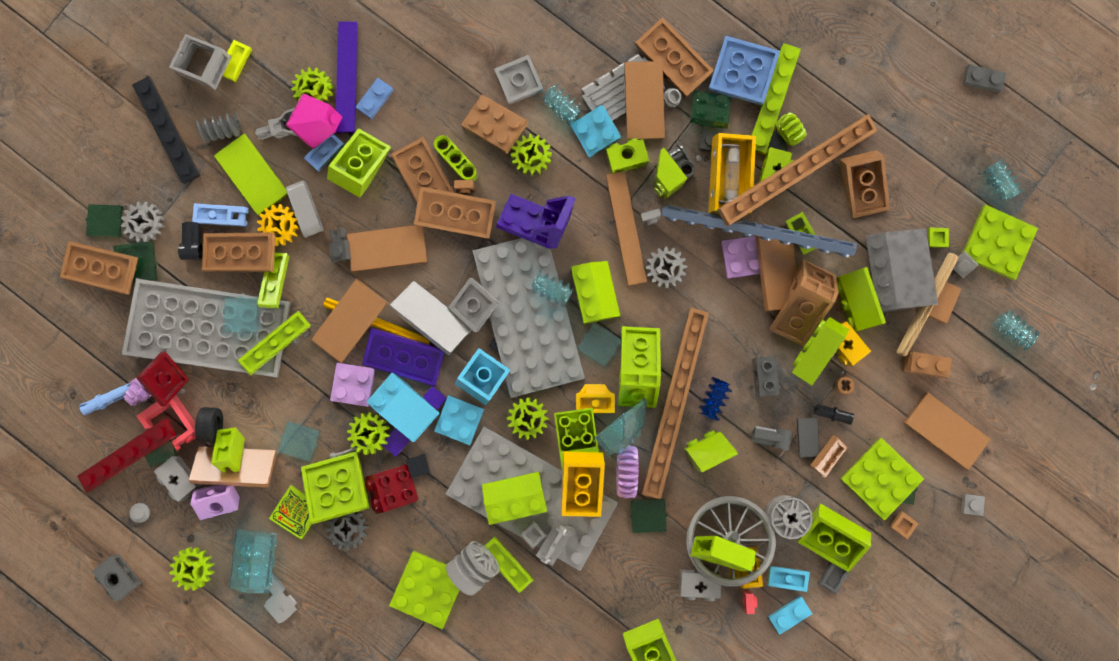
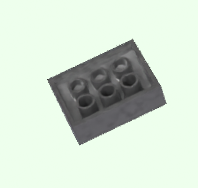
M926 228L884 232L866 236L873 286L883 313L938 305Z

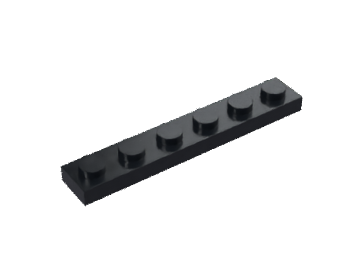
M148 76L132 84L181 183L186 184L200 177L201 175L152 78Z

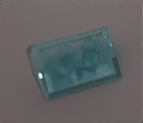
M645 398L617 417L595 437L608 456L615 452L619 455L641 435L640 430L645 427L647 400Z
M236 529L229 583L230 589L245 593H270L272 569L275 564L274 552L277 545V533Z

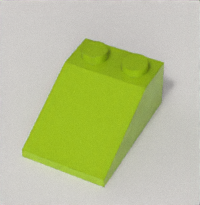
M358 128L328 166L327 179L360 198L374 179L391 150V146Z
M714 430L705 433V438L699 441L697 438L686 443L688 447L684 448L693 468L699 472H704L738 454L720 431L715 432Z
M659 618L623 633L627 650L633 661H677Z

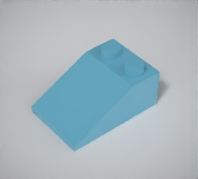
M394 373L389 375L367 401L376 412L412 442H415L440 414L401 377Z

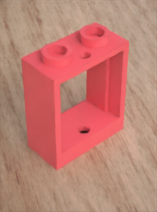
M177 395L166 406L161 407L158 402H155L137 415L145 430H148L154 426L151 420L172 406L187 428L185 433L168 445L165 443L158 448L162 454L170 453L172 455L181 449L180 446L185 442L190 443L196 439L195 421Z

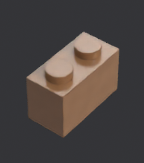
M909 352L904 360L903 372L937 378H949L952 358Z

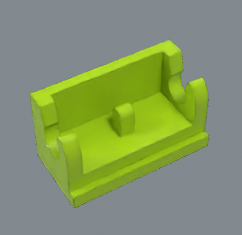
M236 427L217 430L211 464L224 473L226 472V467H229L233 472L240 471L245 438Z

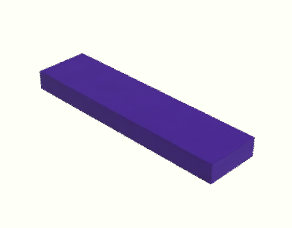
M434 386L423 396L436 410L447 400ZM395 428L391 432L390 437L385 439L388 444L382 445L397 457L411 440Z

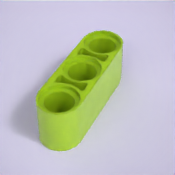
M441 135L436 137L434 147L440 157L461 180H473L475 182L478 177L475 166L447 136ZM445 142L448 144L446 149H439L441 143ZM459 156L461 160L458 163H452V158ZM467 170H472L473 175L471 177H465L464 172Z

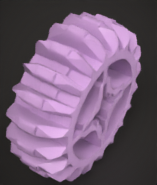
M619 446L616 460L617 495L623 498H635L638 489V450L635 446Z

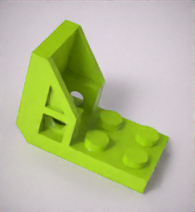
M622 326L618 406L656 408L661 381L660 328Z

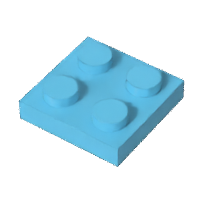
M604 105L597 107L571 124L589 158L622 138Z
M448 395L434 432L471 445L484 409Z

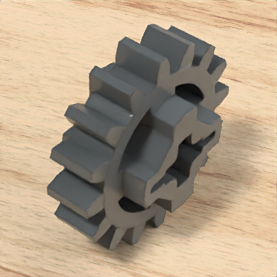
M363 512L344 515L340 525H336V523L342 516L327 521V524L331 525L330 528L326 529L327 532L331 533L327 538H333L332 545L338 543V549H342L345 546L347 551L351 549V545L355 549L358 547V543L362 544L365 542L362 537L369 535L365 530L370 528V526L365 525L368 519H362ZM344 527H351V531L344 530ZM356 532H359L358 537L355 540H353V535Z

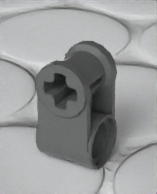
M678 144L675 149L668 153L680 169L687 168L690 170L691 173L685 175L687 177L686 182H688L694 175L695 166L682 144Z

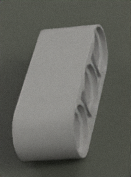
M305 180L287 186L286 191L304 237L306 238L324 231Z

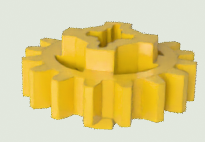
M279 204L278 208L275 205H271L272 210L265 208L266 214L259 215L262 221H257L261 225L257 231L275 233V235L280 234L282 237H275V246H278L279 242L285 246L286 240L293 242L291 237L298 236L295 230H300V227L296 225L298 221L297 218H294L296 216L294 211L291 212L289 207L284 209V206ZM276 221L280 222L279 225L281 226L280 228H281L282 230H280V229L277 228L278 226H277V222H276Z

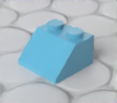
M478 348L454 384L484 405H487L510 372V369Z

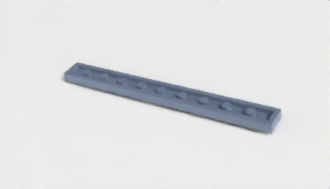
M667 204L663 207L661 216H666V219L671 221L680 219L685 220L687 224L695 225L699 223L710 229L718 227L722 228V231L729 233L737 231L748 237L757 235L763 240L771 241L776 239L786 245L795 243L805 249H810L811 247L819 248L818 250L824 253H830V251L838 252V255L843 257L855 256L857 243L740 219L726 226L720 215Z

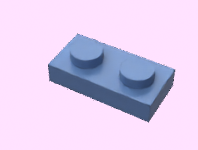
M377 77L357 104L356 109L372 120L394 89Z
M332 134L316 148L312 149L304 159L320 172L345 144Z

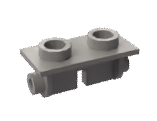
M555 522L536 556L545 564L553 566L572 531Z

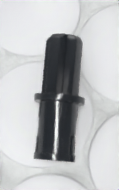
M817 404L814 408L815 415L829 418L832 422L836 420L851 425L854 420V413L839 410L838 407L832 408Z

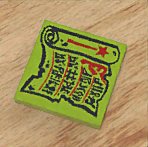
M290 485L269 519L300 539L304 538L312 524L310 523L305 493Z

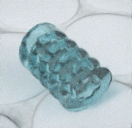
M557 83L545 93L542 101L545 100V105H550L551 110H556V115L562 114L561 119L567 120V124L571 125L583 112V110H579L581 103L575 106L576 99L574 98L569 101V93L563 96L565 89L562 88L558 91L559 84Z
M1003 158L989 166L984 171V174L991 173L988 180L995 179L992 187L999 186L996 193H1004L1000 199L1009 200L1025 191V188L1018 189L1021 182L1014 183L1017 176H1009L1013 169L1006 170L1009 163H1001L1005 159Z
M539 270L532 284L533 294L540 290V297H544L547 294V300L550 301L554 297V303L557 304L561 300V306L564 307L574 287L570 290V283L562 286V279L555 283V276L548 280L549 273L542 277V270Z
M1013 310L1002 313L992 325L993 327L1000 325L999 332L1007 330L1004 335L1005 337L1013 335L1010 340L1011 342L1018 339L1017 347L1024 344L1023 351L1029 349L1039 337V331L1033 330V327L1027 325L1025 320H1021L1019 315H1015Z

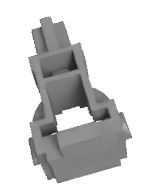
M295 108L285 111L279 118L268 120V126L256 129L255 134L258 136V139L262 140L271 136L277 139L288 135L297 136L292 130L288 131L286 126Z

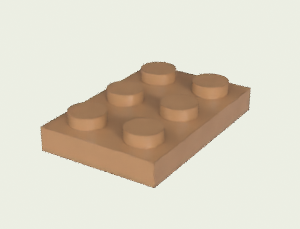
M481 95L461 126L508 154L527 126L528 121L488 97Z

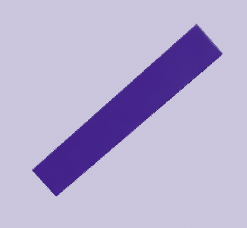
M338 21L336 111L342 116V119L335 131L336 133L356 132L357 22Z

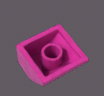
M302 94L286 126L309 147L314 149L335 133L342 116L331 105Z

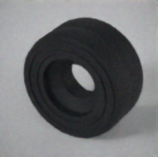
M202 407L197 414L195 422L196 438L200 442L215 443L217 430L223 429V413L219 408Z

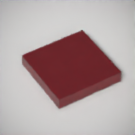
M166 351L160 352L136 377L161 407L166 406L189 381L188 377Z

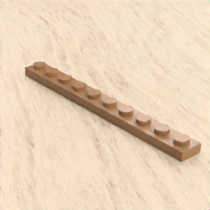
M868 114L858 119L718 208L717 210L725 225L733 224L875 133L877 129L870 115Z
M694 308L689 309L645 477L642 495L661 500L709 312Z

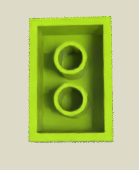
M831 317L827 321L822 320L813 333L817 336H811L803 348L806 352L801 351L792 364L795 367L792 373L813 385L850 329Z

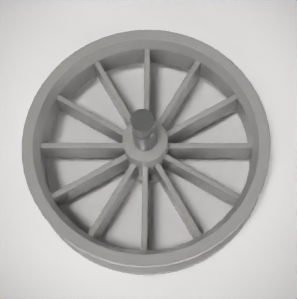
M725 496L707 502L697 511L687 530L686 546L692 564L702 576L715 584L733 587L747 584L766 571L774 557L776 538L771 521L761 508L749 500L735 496ZM726 505L728 532L712 508ZM730 505L745 509L734 531H732ZM709 511L723 534L698 520ZM749 511L759 522L738 534L737 530L746 512ZM760 524L763 526L766 534V539H740V536ZM696 525L736 544L767 543L765 557L758 553L755 554L756 558L763 561L754 573L753 571H748L750 575L742 578H735V571L730 568L731 578L716 575L720 565L717 564L714 572H711L703 565L701 559L690 556Z

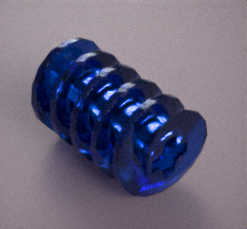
M712 377L711 380L715 384H708V388L712 391H705V395L709 398H702V402L705 405H699L698 408L702 413H697L712 420L720 421L716 414H723L719 407H726L722 400H729L725 393H732V390L729 388V383Z

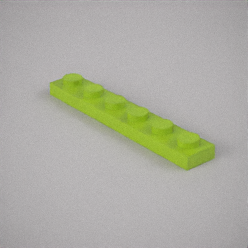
M785 43L781 46L763 106L761 105L751 135L756 136L755 152L763 155L767 152L801 51L800 48Z

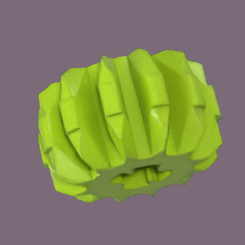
M789 112L783 115L776 122L779 135L790 146L799 144L807 136L806 129L800 122V119L793 113Z

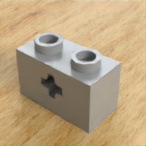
M172 456L154 471L158 482L166 486L169 490V496L173 500H177V502L187 499L193 494V490L203 486L202 484H191L189 482L191 470L180 456Z
M680 570L679 594L685 600H695L696 597H700L704 601H715V598H721V585L709 581L697 570ZM699 582H702L704 586L698 590L695 585H699Z

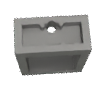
M185 34L169 68L180 76L216 90L232 56L220 47ZM197 48L212 53L201 77L186 71Z

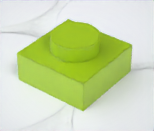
M928 228L927 239L929 248H948L949 228Z

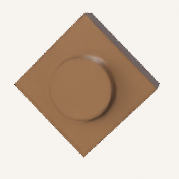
M455 180L454 188L459 194L467 195L471 194V191H475V183L473 180Z
M900 511L889 527L905 539H908L919 523Z

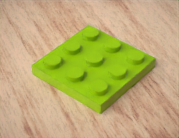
M984 205L963 251H966L978 265L1011 280H1016L1038 228L988 205Z
M879 438L840 480L885 521L924 478L887 442Z
M352 452L301 467L311 524L369 508L358 452Z
M413 551L389 606L443 629L459 589L449 578L446 564Z

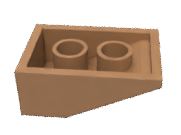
M875 150L839 159L841 177L852 218L890 210L884 155Z

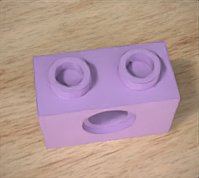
M212 485L193 490L191 506L198 518L203 520L238 510L240 496L234 486Z

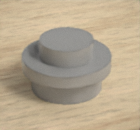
M667 89L664 92V103L668 107L679 105L681 93L677 89Z
M144 503L135 504L130 509V518L136 523L144 522L150 516V509Z

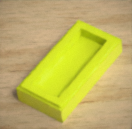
M233 40L227 52L232 57L223 77L233 82L237 81L252 51L250 47Z

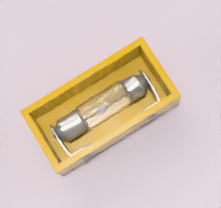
M718 133L712 137L708 213L719 214L718 208L754 186L756 136Z

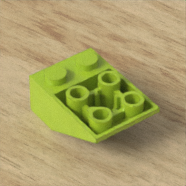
M593 408L554 413L562 468L563 452H599Z

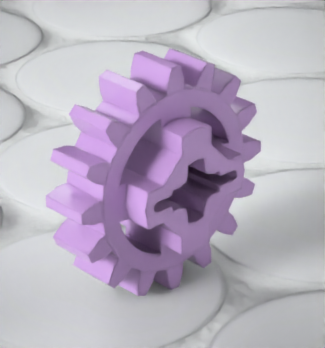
M133 379L129 384V390L125 392L126 395L123 398L131 406H135L137 403L146 402L151 397V394L137 379Z

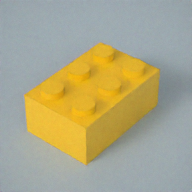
M563 452L561 516L601 517L605 468L603 452Z

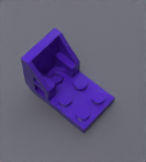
M510 194L496 224V228L548 249L557 248L570 220L576 198L568 195L547 200L545 207Z

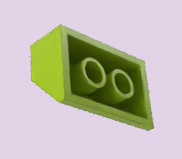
M608 261L589 262L571 266L583 325L620 317Z
M867 267L837 277L838 292L841 297L840 305L842 310L846 312V321L855 332L886 323Z
M539 471L482 484L489 525L544 513L548 510Z
M821 503L812 513L813 521L810 530L798 539L799 544L847 572L851 571L871 547V533Z

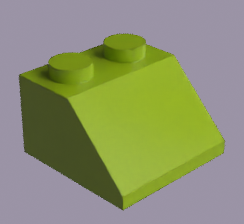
M663 148L657 159L654 191L659 197H663L666 200L684 186L687 177L666 149Z

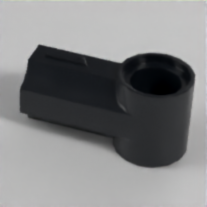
M184 222L182 223V243L178 247L179 258L181 260H201L203 247L200 243V223Z

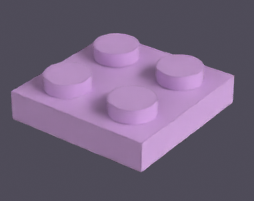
M755 236L721 241L726 279L760 274Z
M337 363L330 401L369 407L370 405L367 401L372 394L376 369Z

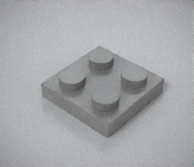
M529 55L494 69L509 105L543 91Z
M469 278L448 309L474 332H478L500 302L476 280Z

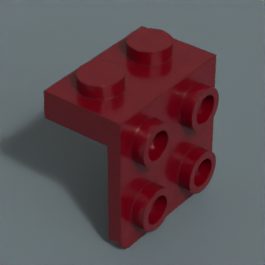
M406 464L365 477V487L371 496V508L376 514L384 513L418 500L414 482Z

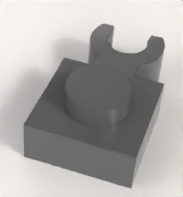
M338 228V235L337 230H330V237L333 239V243L329 244L332 263L351 260L349 241L344 240L346 237L345 228Z

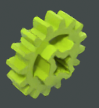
M308 67V72L301 69L302 74L300 76L295 74L297 81L291 82L295 86L291 88V91L295 93L293 95L295 100L299 101L301 95L306 94L322 102H329L327 96H333V93L329 90L333 89V85L330 83V77H326L327 74L324 71L320 72L318 68L312 71Z
M529 134L528 139L523 135L521 142L519 140L516 141L517 147L512 146V151L515 152L511 154V158L515 159L512 163L513 165H518V172L523 169L524 175L530 172L531 176H534L535 171L540 175V169L547 170L546 164L551 163L548 157L552 156V152L548 151L550 145H545V138L540 141L539 135L532 138V134ZM539 146L542 148L544 155L538 151ZM534 150L535 156H532L529 160L528 154H531ZM519 155L524 158V164L520 161Z
M527 397L526 402L519 399L520 404L513 403L515 409H509L512 416L507 417V419L511 420L512 423L508 427H514L515 429L512 433L519 432V438H522L523 435H526V440L530 439V435L537 438L536 433L543 434L542 427H548L544 424L545 421L549 420L544 415L548 410H542L544 404L537 405V399L533 403L529 397ZM527 406H533L538 411L531 412ZM520 409L521 415L518 419H516V414ZM526 413L533 416L530 424L523 420L526 418ZM541 418V422L536 428L535 423L537 419ZM518 426H527L529 432L521 430Z
M370 412L368 416L365 413H361V419L354 417L356 422L349 423L352 430H347V433L351 434V437L347 438V440L353 441L351 447H357L356 452L361 453L363 451L365 455H368L369 451L372 454H376V448L383 450L381 445L388 444L385 437H390V434L386 433V430L390 428L384 426L386 420H380V415L376 414L374 416ZM370 421L375 422L378 425V427L372 426V422ZM368 430L375 431L371 432V434H369V437L363 436L366 435V433H368ZM359 440H363L367 446L362 445Z
M189 547L186 548V551H179L180 556L176 555L173 557L176 562L170 564V567L174 568V570L169 572V574L175 575L172 582L178 581V588L185 585L184 590L187 591L191 588L194 591L198 589V586L200 588L204 587L205 582L211 580L208 575L214 573L213 570H210L214 563H209L212 556L206 557V550L199 552V547L194 549Z

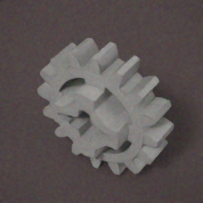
M138 201L137 206L130 204L131 210H124L127 215L126 217H121L122 220H125V223L121 224V227L126 228L124 234L129 235L131 240L136 239V242L139 243L143 241L150 243V238L157 240L155 235H162L159 229L165 228L161 224L165 220L164 217L160 216L163 212L157 209V206L154 204L150 205L146 201L144 203ZM147 221V222H149V223H141V224H140V223H138V222Z
M665 247L663 251L658 248L657 254L653 252L650 254L653 259H647L646 262L650 266H646L645 270L650 271L647 277H653L652 284L657 281L658 287L664 284L665 289H667L669 284L675 287V281L682 282L680 276H686L683 270L687 269V265H683V262L686 260L685 258L680 259L681 252L675 254V248L668 251V248ZM666 256H671L675 260H670ZM658 258L659 265L654 269V262ZM664 264L666 266L670 265V269L668 270V272L667 270H662ZM679 266L678 274L675 277L673 271ZM659 275L664 276V277L666 278V280H663V279L659 278L658 276H659Z

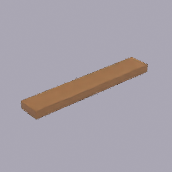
M625 171L607 174L606 180L627 284L631 286L647 283Z

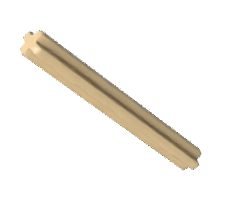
M953 253L947 254L934 279L937 299L959 259ZM934 305L919 307L897 349L899 355L908 356Z

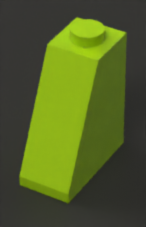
M697 536L694 538L690 556L739 571H752V567L755 564L756 551L718 536Z

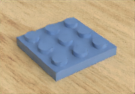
M725 36L709 90L763 106L780 51Z

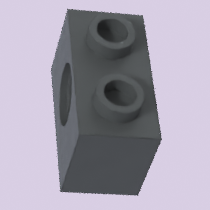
M776 356L753 358L756 397L780 395Z
M120 554L110 556L92 571L95 575V580L104 586L107 590V595L116 602L125 599L143 584ZM114 574L118 577V583L114 581Z

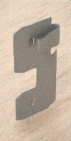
M264 562L245 577L244 584L252 593L258 592L264 585L273 596L266 601L264 607L278 624L284 622L297 610L295 599L291 595L287 597L284 595L283 591L286 587Z

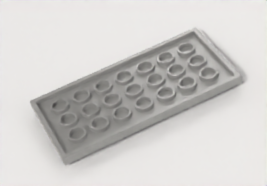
M520 238L473 250L482 287L500 302L490 315V320L501 363L510 369V372L505 377L510 398L585 379L551 249Z
M136 279L122 355L155 359L160 352L166 351L176 363L247 373L237 360L289 318L291 302L280 300L278 308H261L257 305L259 297ZM283 350L254 374L278 378Z
M484 426L448 488L446 495L487 518L482 484L539 471L548 509L547 512L497 524L518 536L533 521L547 535L555 522L571 530L572 533L557 558L581 571L618 502L603 494L601 517L561 516L562 470ZM546 537L537 545V547L540 548L542 546Z

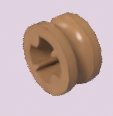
M849 377L839 378L835 382V390L840 394H849L854 389V382ZM847 381L848 389L842 390L841 388L843 385L841 384V382Z

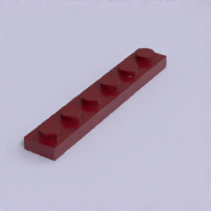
M164 419L77 477L85 492H90L177 435L169 420Z

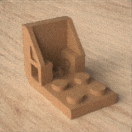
M802 259L789 289L790 297L771 324L770 330L804 347L836 301L839 293L836 275Z

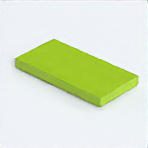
M245 133L214 155L258 216L265 213V208L269 210L271 205H276L288 196L282 182Z

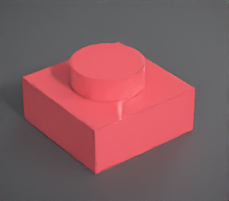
M750 590L742 591L744 612L746 614H755L754 608H757V597Z

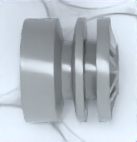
M779 495L771 499L764 512L771 521L774 532L787 539H798L804 536L810 530L813 521L809 506L802 500L789 495ZM788 514L794 518L793 521L787 518Z
M472 541L461 551V554L455 556L447 564L446 570L449 578L459 590L473 596L485 585V582H489L492 577L499 573V565L495 557L485 546Z

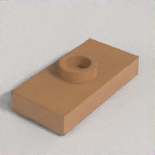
M833 435L810 466L821 477L825 478L847 447L838 437Z

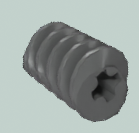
M234 112L233 118L227 113L225 120L222 115H219V121H216L214 116L211 117L210 123L207 118H204V124L199 119L196 121L198 132L206 143L210 142V140L217 141L218 138L222 140L225 137L231 138L233 135L236 137L240 136L241 125L236 112Z

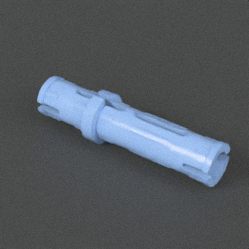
M130 383L103 395H96L94 399L80 404V411L86 416L93 411L103 410L108 405L123 399L126 395L125 392L129 390Z

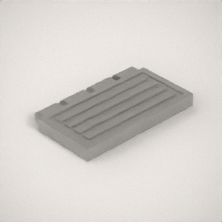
M637 54L627 60V62H648L646 57L642 59ZM624 63L611 70L613 77L607 72L596 79L597 87L591 82L581 88L584 94L582 99L590 112L604 105L613 122L626 114Z

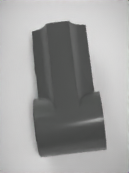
M754 426L751 442L789 450L792 431Z

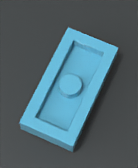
M769 565L767 585L807 592L810 572Z
M799 596L770 614L768 618L780 635L812 615V612L803 598Z

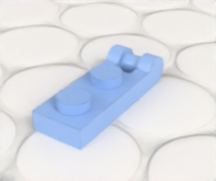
M194 203L192 222L247 227L246 214H248L249 208ZM234 213H238V220L233 219Z

